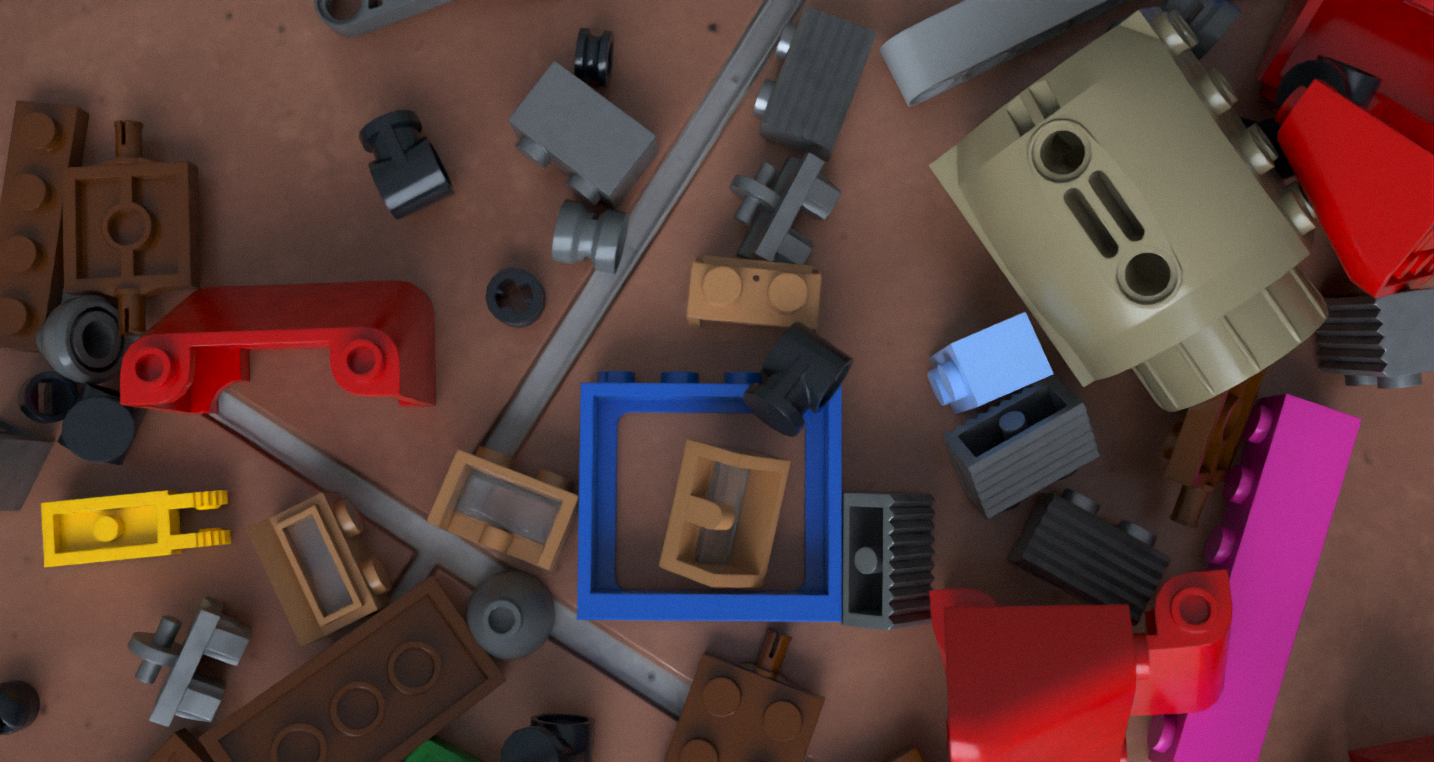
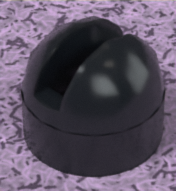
M47 371L28 378L19 390L17 401L20 410L29 419L47 424L64 420L68 411L74 407L79 394L72 380L58 372ZM38 383H46L44 390L46 414L39 411Z
M20 680L0 683V735H8L26 729L35 721L40 710V700L36 690L30 684Z

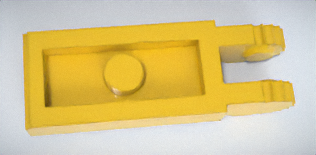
M165 490L41 503L44 567L182 554V549L231 544L230 530H223L220 527L199 529L197 533L181 534L179 509L196 508L197 510L218 509L221 505H227L228 490L178 494V490Z

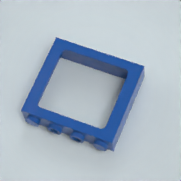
M605 371L597 372V383H581L577 620L842 622V384L820 412L815 414L808 409L802 416L805 421V578L803 584L795 590L627 589L618 584L616 580L618 422L627 413L754 414L743 400V394L751 384L762 383L761 373L728 372L724 373V384L699 383V373L674 371L662 372L660 383H635L634 372Z

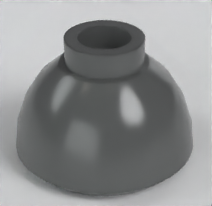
M86 295L72 298L57 306L39 328L36 344L39 352L46 358L53 369L62 376L75 382L100 384L110 380L120 371L123 356L129 348V336L117 334L118 308L111 301L97 295Z
M518 570L500 571L485 578L471 594L466 607V624L470 628L474 639L488 655L498 659L513 660L533 654L547 641L555 622V606L546 586L533 575Z

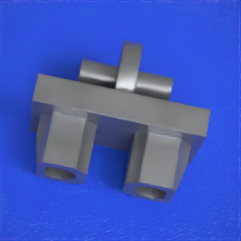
M807 152L802 159L787 157L780 172L774 166L762 162L754 179L742 175L734 176L729 189L742 201L733 219L745 226H750L736 255L749 260L804 265L812 250L813 241L790 228L798 211L801 210L815 220H825L833 211L842 194L837 186L820 173L825 163L823 160Z
M208 596L204 597L182 645L174 641L182 622L171 616L162 617L155 634L148 632L133 633L127 645L128 649L143 659L135 674L136 679L144 683L153 684L162 666L171 667L155 701V708L149 721L169 727L174 715L186 719L211 723L226 690V684L194 672L203 654L237 666L252 632L250 627L233 617L221 613L224 602Z

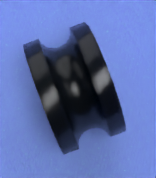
M580 28L575 51L574 75L584 83L589 79H594L598 82L599 87L607 88L609 86L614 55L613 31L604 30L601 36H594L591 34L590 28Z
M510 268L502 270L492 277L487 286L485 299L488 309L496 319L509 327L522 328L530 326L541 317L545 310L546 296L544 288L531 273L524 269ZM513 283L521 290L531 288L533 294L532 299H524L529 307L519 314L511 307L502 308L500 303L501 298H508L504 289Z

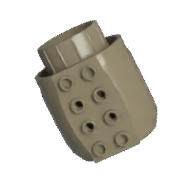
M1159 6L1137 10L1123 22L1059 64L984 120L958 144L929 164V167L1081 385L1085 387L1096 380L1105 379L1132 368L1159 407L1168 412H1174L1211 399L1270 366L1312 335L1325 322L1329 315V310L1324 298L1299 264L1311 254L1315 228L1317 227L1314 220L1317 216L1301 185L1296 180L1287 186L1274 168L1273 161L1278 159L1279 155L1271 141L1256 123L1246 128L1232 108L1233 104L1239 99L1228 80L1216 66L1206 71L1190 50L1199 42L1180 13L1175 9L1170 13L1163 12Z

